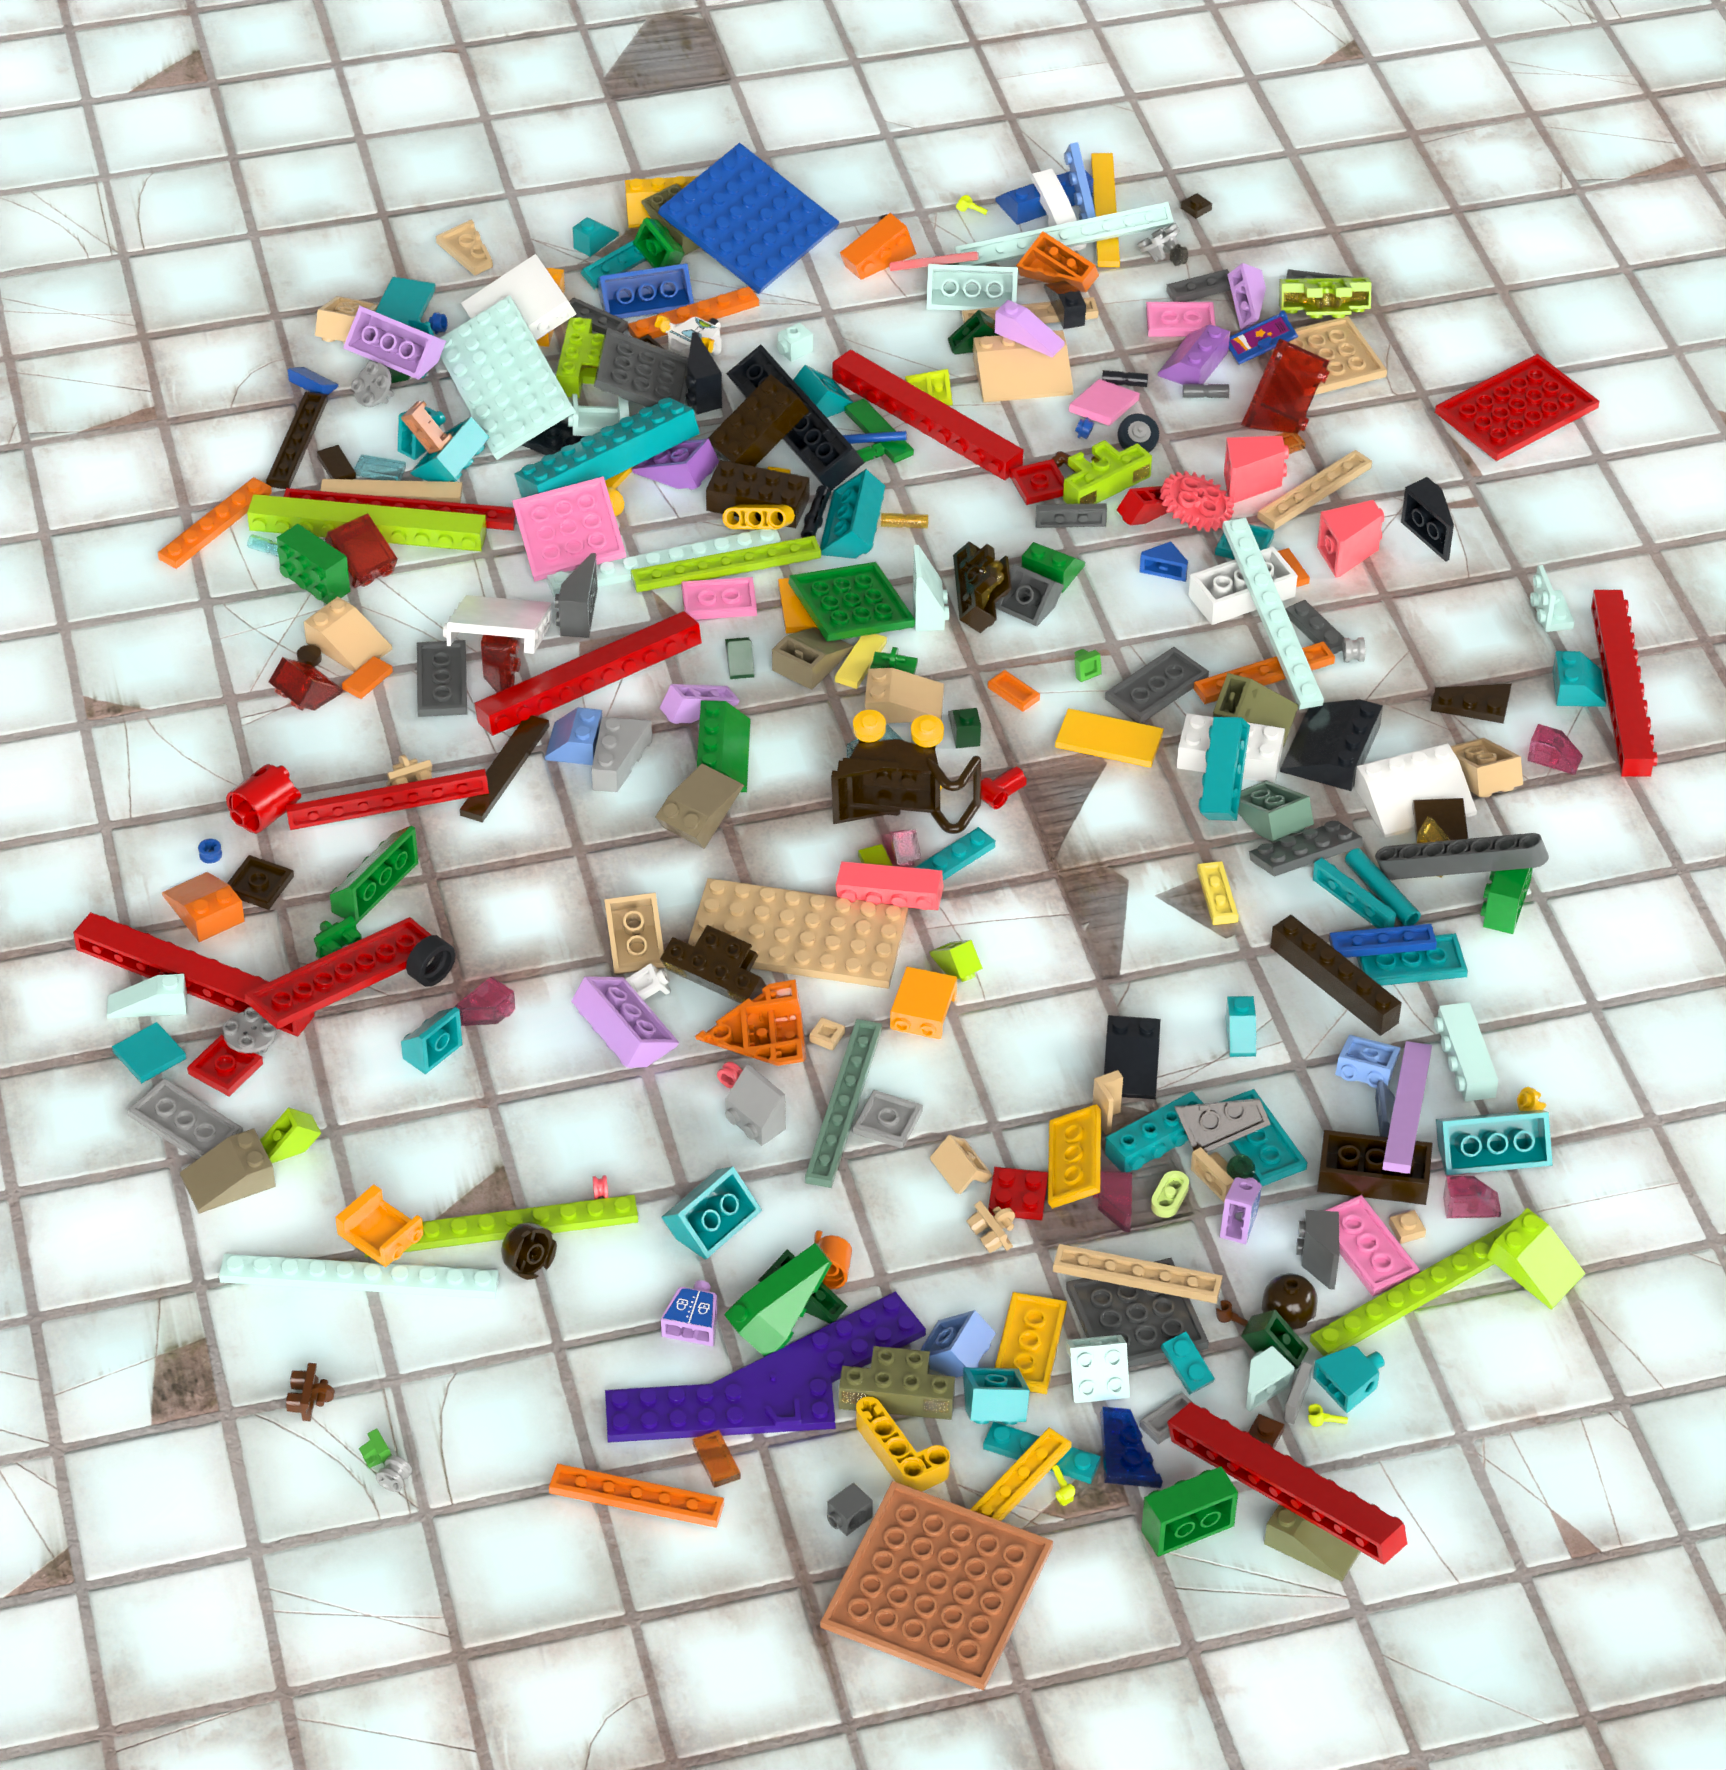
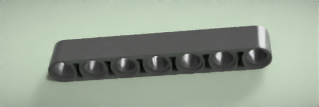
M1525 833L1392 845L1378 850L1375 858L1389 880L1536 868L1544 865L1548 861L1549 855L1540 834Z

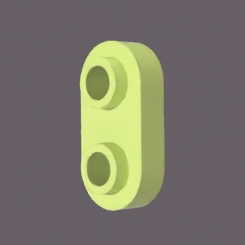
M1170 1171L1162 1177L1151 1200V1210L1155 1215L1168 1218L1177 1213L1188 1193L1189 1179L1187 1175L1180 1171Z

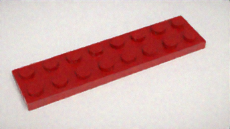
M406 918L246 992L244 1001L271 1025L279 1029L406 969L410 952L416 944L431 934L412 918Z

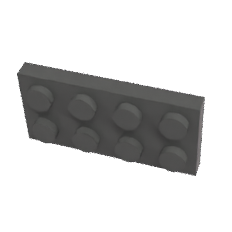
M465 640L453 641L451 646H447V641L417 642L418 717L468 715Z
M1172 647L1105 693V699L1141 724L1192 690L1194 682L1208 678L1209 671L1176 647Z
M1329 821L1324 826L1306 829L1301 834L1285 836L1280 841L1271 844H1262L1257 849L1249 851L1252 862L1275 877L1315 863L1320 858L1327 859L1362 847L1363 839L1362 836L1339 821Z

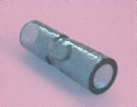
M254 534L250 535L247 543L248 548L279 557L277 542Z

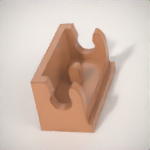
M417 401L401 419L429 454L441 451L452 439V435L450 433H443L424 409L427 405L424 401Z

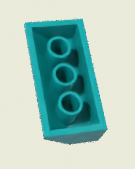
M867 469L833 490L820 545L821 555L856 559L863 553L867 554L873 548L886 486Z
M1531 1110L1436 1119L1437 1145L1445 1175L1553 1166L1549 1112Z

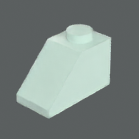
M1273 1346L1265 1351L1257 1352L1251 1359L1246 1409L1249 1412L1293 1385L1295 1367Z

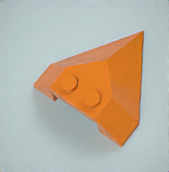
M796 979L768 984L762 989L763 993L753 1000L748 998L718 1019L716 1026L707 1032L703 1030L695 1035L697 1040L776 1066L804 1062L806 1060L804 1028Z

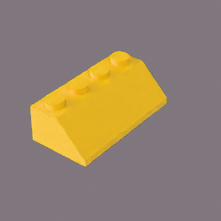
M698 176L625 180L628 228L640 227L643 219L651 218L642 205V200L674 184L679 185L683 189Z

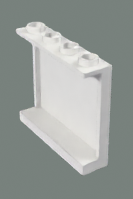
M536 254L461 303L472 319L510 295L535 340H538L576 315L571 304Z
M466 595L462 602H459L458 608L454 609L453 615L449 616L448 622L444 624L443 637L447 638V646H451L460 632L525 638L524 653L534 654L551 626L552 603Z

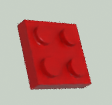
M1053 459L1010 469L1009 476L1026 505L1063 497L1065 478Z
M221 1034L187 1067L188 1074L230 1097L263 1065V1058L256 1053H242L233 1050L227 1045L224 1035Z
M994 1167L988 1211L992 1216H995L994 1208H1010L1015 1213V1218L1042 1221L1048 1172Z

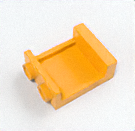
M906 967L890 1012V1028L900 1032L941 1039L943 1023L951 1001H955L957 995V977Z
M375 1184L335 1217L337 1234L384 1267H387L392 1261L399 1259L403 1252L412 1244L417 1243L424 1234L422 1218L416 1215L413 1219H410L385 1202L382 1196V1189Z

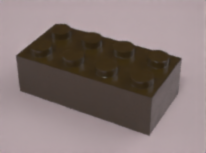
M770 374L708 438L716 454L724 461L755 467L809 410L795 393Z
M720 460L706 488V511L723 514L728 508L740 504L788 505L794 511L795 516L793 522L785 527L796 529L810 499V477ZM734 512V516L739 517L738 513ZM756 512V519L761 522V515ZM778 512V519L783 522V515Z
M1324 1130L1317 1192L1356 1197L1362 1195L1364 1198L1426 1205L1433 1143L1415 1141L1410 1174L1383 1170L1388 1137Z

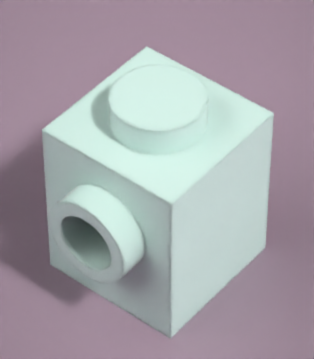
M799 322L778 332L777 349L781 355H784L792 362L813 352V334Z

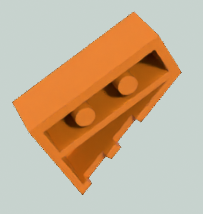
M891 213L840 252L845 267L860 280L890 267V262L903 261L917 254L907 226Z
M1042 231L1016 265L1020 276L1046 283L1066 281L1079 291L1085 293L1099 276L1095 264Z

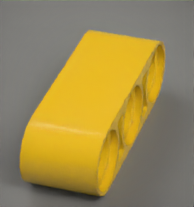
M740 504L725 510L722 519L725 526L731 529H780L790 525L795 515L792 508L788 505ZM734 512L738 513L739 522L735 520ZM756 512L760 513L761 522L756 519ZM778 512L783 515V522L779 521Z

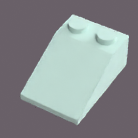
M914 545L913 607L915 631L944 630L945 620H949V606H944V604L948 603L947 590H943L942 579L920 546Z

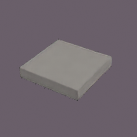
M873 1090L853 1126V1133L903 1149L923 1112V1105Z

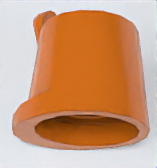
M817 1230L814 1235V1243L819 1245L832 1262L822 1282L830 1290L839 1289L845 1285L848 1279L852 1247L845 1239L839 1236L829 1235L821 1238L823 1231Z

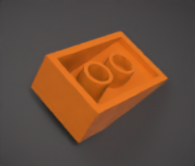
M209 872L162 892L165 900L198 942L245 922L242 900L229 884Z

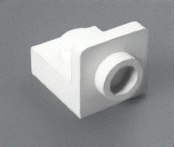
M651 963L625 979L642 1000H645L659 990L666 995L671 992L667 984L670 982V979L663 969L659 970Z

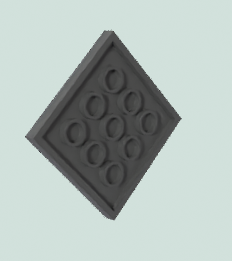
M607 328L603 338L594 387L604 392L618 395L625 400L642 404L644 407L658 404L659 400L663 398H672L684 404L687 392L685 376L688 375V358Z
M1172 1258L1154 1261L1156 1263L1175 1266ZM1087 1278L1066 1282V1290L1086 1338L1122 1335L1127 1344L1128 1368L1167 1359L1161 1349V1345L1185 1331L1198 1351L1208 1349L1209 1341L1190 1298Z

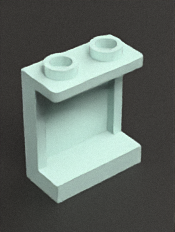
M572 394L571 404L576 412L568 416V427H572L573 436L594 435L600 432L603 427L612 426L619 423L622 418L629 416L628 400L618 396V407L578 405L577 394Z

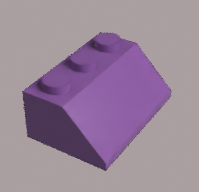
M1209 324L1188 334L1160 369L1158 376L1182 385L1204 384L1228 353L1230 331Z

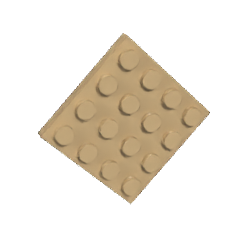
M1349 316L1294 329L1298 338L1271 350L1304 398L1384 378L1387 375V369Z

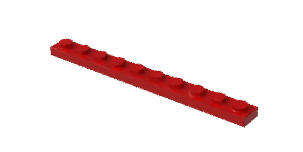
M286 488L283 496L485 515L486 528L514 531L517 520L513 507Z

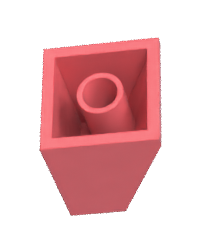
M1283 436L1227 437L1224 478L1227 496L1232 498L1230 503L1234 504L1282 487V479L1287 476V465L1284 463V459H1288L1289 456L1288 445H1284Z
M1374 500L1321 512L1317 548L1335 577H1340L1379 550L1384 513L1381 508H1378Z

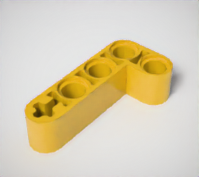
M867 1396L858 1400L856 1404V1427L895 1482L923 1492L944 1482L949 1477L950 1453L947 1448L941 1445H933L920 1452H916L878 1399Z

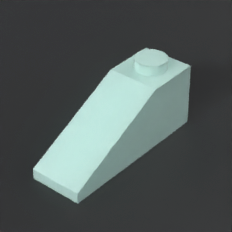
M184 974L157 975L108 995L107 1018L187 1014V989Z

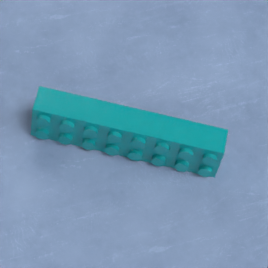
M663 398L659 400L658 404L642 408L639 413L624 417L619 423L612 426L603 427L600 432L585 436L578 443L564 446L561 451L553 455H546L539 462L525 465L522 467V470L514 473L521 498L603 476L604 480H607L700 434L694 410L672 398Z

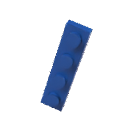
M1432 924L1333 932L1329 934L1330 946L1345 958L1436 950L1437 945Z

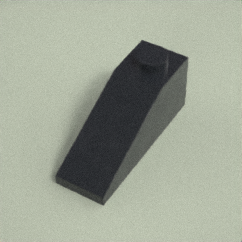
M1066 281L1044 284V289L1063 329L1085 326L1086 303L1080 291Z

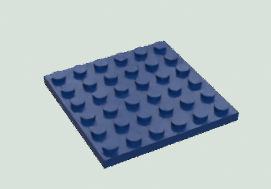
M738 143L668 200L658 211L661 217L758 294L839 225V221L741 143Z

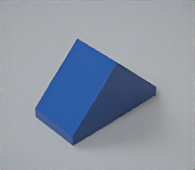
M1171 541L1142 551L1140 573L1186 582L1188 560Z

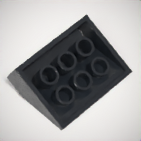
M1355 699L1326 702L1322 706L1308 708L1280 768V772L1352 791L1355 784L1356 768L1364 764L1379 731L1383 705Z

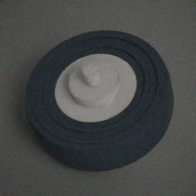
M1131 414L1121 422L1118 428L1119 444L1125 450L1138 443L1149 453L1155 448L1159 440L1158 425L1151 417L1145 414Z

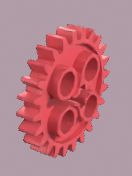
M1184 471L1183 475L1180 472H1176L1175 475L1170 474L1169 478L1165 479L1160 489L1161 495L1159 498L1163 500L1162 505L1168 507L1166 512H1173V519L1180 518V524L1186 522L1189 528H1192L1194 525L1198 531L1202 527L1207 532L1211 528L1215 532L1218 528L1223 529V521L1230 520L1234 513V510H1232L1234 504L1230 503L1232 498L1226 496L1227 491H1221L1220 484H1212L1213 479L1205 480V475H1202L1200 478L1197 477L1195 472H1193L1192 476L1187 471Z

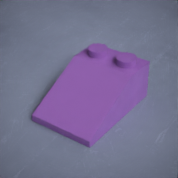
M709 438L689 440L635 465L632 468V472L677 489L689 488L693 490L698 488L702 484L701 482L713 472L719 460Z

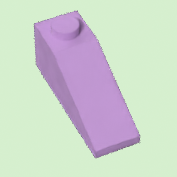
M1244 263L1227 274L1240 330L1242 331L1259 320L1266 290L1262 270Z
M1007 300L995 313L996 334L1050 357H1053L1065 346V342L1028 308Z
M671 684L660 709L666 715V718L674 724L692 723L700 720L701 700L726 701L732 706L738 705L740 700L728 686Z

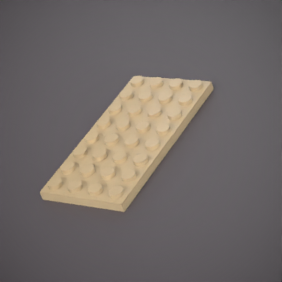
M707 878L688 944L695 947L706 925H709L752 945L750 950L758 954L752 969L889 989L908 917V907L899 908L898 906L882 903L875 905L872 902L855 900V902L851 903L848 899Z

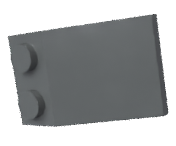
M591 553L561 584L560 594L555 595V608H559V612L556 613V626H560V636L590 637L598 591L596 553Z

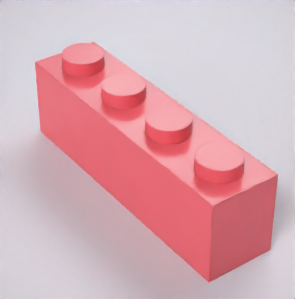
M842 861L836 881L837 897L846 898L851 903L855 902V900L872 902L875 905L882 903L898 906L899 908L908 907L923 910H939L944 888L942 870Z

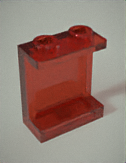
M368 513L327 532L325 542L347 556L348 571L353 577L352 586L354 588L361 585L365 587L371 584L375 578L379 576L386 577L394 571L398 558Z

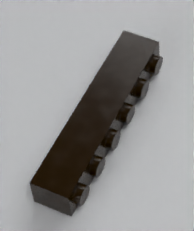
M1289 915L1272 927L1270 948L1379 1036L1399 1024L1402 1002L1293 915Z

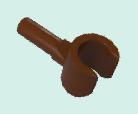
M1222 1300L1220 1302L1222 1310L1216 1308L1217 1319L1222 1323L1233 1321L1246 1327L1249 1321L1232 1311V1304L1229 1301Z

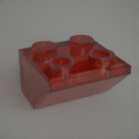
M483 634L481 640L483 678L498 693L514 686V674L519 672L521 659L517 658L519 640H516V637Z

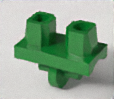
M893 647L891 653L875 652L870 669L895 668L915 675L918 658L898 655V647Z
M352 916L333 925L328 921L320 923L321 932L316 934L314 938L317 948L316 957L320 959L342 949L346 944L350 945L362 939L360 932L356 928V920Z

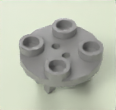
M1174 223L1165 228V231L1163 228L1158 229L1151 234V239L1146 238L1137 245L1142 253L1148 251L1155 262L1160 259L1163 260L1166 258L1162 249L1163 244H1165L1170 252L1180 248L1175 236L1180 230L1177 224Z
M374 361L368 362L351 384L357 402L365 407H373L380 402L388 403L386 397L394 396L393 391L390 390L391 374L389 369L385 365Z
M252 1007L234 1015L223 1024L224 1040L230 1048L237 1052L256 1053L258 1055L259 1051L265 1053L277 1035L276 1028Z

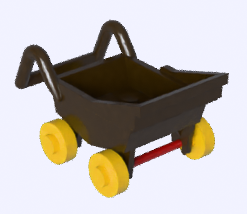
M875 710L859 712L853 719V732L859 739V742L851 757L843 758V761L839 760L837 771L832 770L833 824L883 815L898 816L901 810L931 813L940 828L947 833L957 834L965 830L981 806V758L973 756L956 781H951L939 767L935 746L944 737V726L938 717L922 715L912 722L911 738L916 743L913 744L901 739L879 741L886 732L884 716ZM973 775V800L956 824H951L940 811V791L942 788L948 791L961 790Z

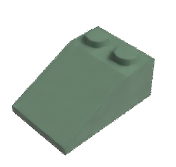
M1267 780L1241 790L1238 814L1261 837L1277 842L1284 836L1303 832L1306 827L1314 825L1310 797Z

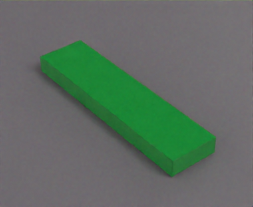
M864 398L845 406V413L865 434L896 432ZM905 440L874 442L875 444L881 443L884 446L885 454L893 463L914 455V449Z

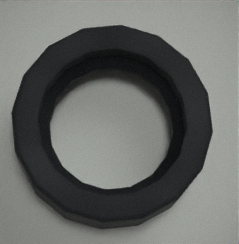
M437 935L423 938L416 944L407 959L406 970L408 975L424 987H432L438 984L448 975L453 967L456 956L455 949ZM434 957V959L432 960V962L427 966V964L429 963V961Z

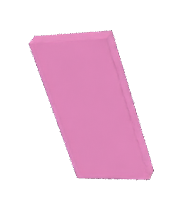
M1362 1195L1324 1210L1339 1212V1253L1372 1296L1390 1290L1420 1273V1269Z

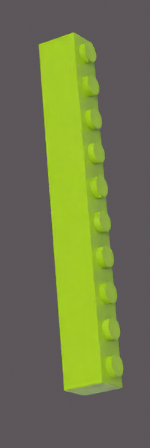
M253 494L247 512L249 531L282 534L294 525L300 524L317 537L480 552L482 551L487 533L485 515Z

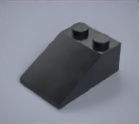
M693 332L687 365L688 375L685 376L688 388L686 401L688 406H692L698 415L722 408V373L697 332Z
M1425 477L1405 487L1401 523L1446 562L1450 558L1454 523L1443 490L1430 478Z
M1108 1015L1104 1075L1119 1070L1123 1076L1122 1097L1156 1100L1161 1019Z

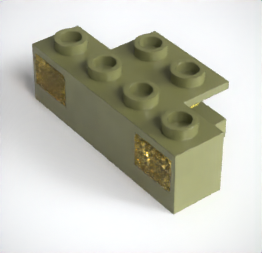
M874 1346L871 1368L842 1366L839 1384V1409L856 1411L858 1400L868 1396L878 1399L888 1414L952 1420L955 1377L929 1374L930 1351Z

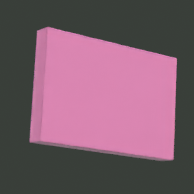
M1146 302L1148 337H1187L1188 334L1209 324L1216 326L1213 302Z
M1098 379L1070 403L1069 411L1110 426L1139 400L1140 393Z
M753 577L681 582L684 611L695 620L757 616Z

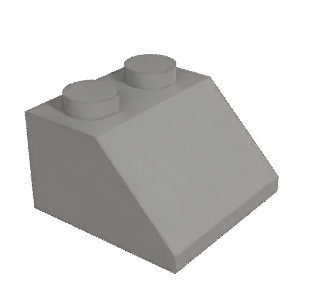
M747 1065L725 1099V1115L728 1121L741 1128L749 1139H754L763 1146L786 1129L785 1094L753 1067Z

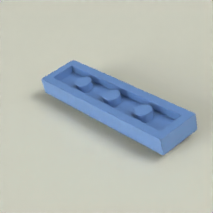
M1078 142L1070 143L1066 152H1064V160L1070 168L1069 181L1075 188L1074 201L1080 209L1079 220L1094 218L1096 214Z

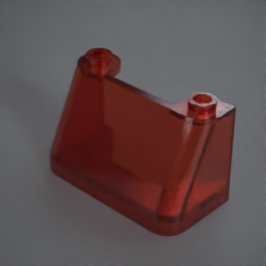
M1279 338L1241 426L1248 429L1298 434L1299 430L1304 432L1309 422V419L1306 418L1307 411L1320 382L1325 383L1330 371L1326 369L1329 360Z

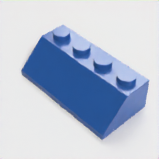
M1085 170L1086 177H1087V181H1088V185H1089V189H1090V193H1091V197H1092V196H1093V178H1092V177L1090 176V174ZM1069 171L1056 176L1072 207L1076 205L1074 201V193L1076 192L1074 185L1070 184ZM1034 183L1006 192L995 198L996 203L1017 225L1047 215L1040 203V194Z
M687 263L599 276L597 279L603 311L621 319L664 313L694 304Z

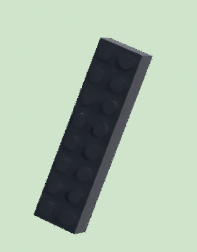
M761 344L726 373L745 398L771 374L801 399L809 412L782 440L822 485L829 487L831 491L865 463L853 446Z

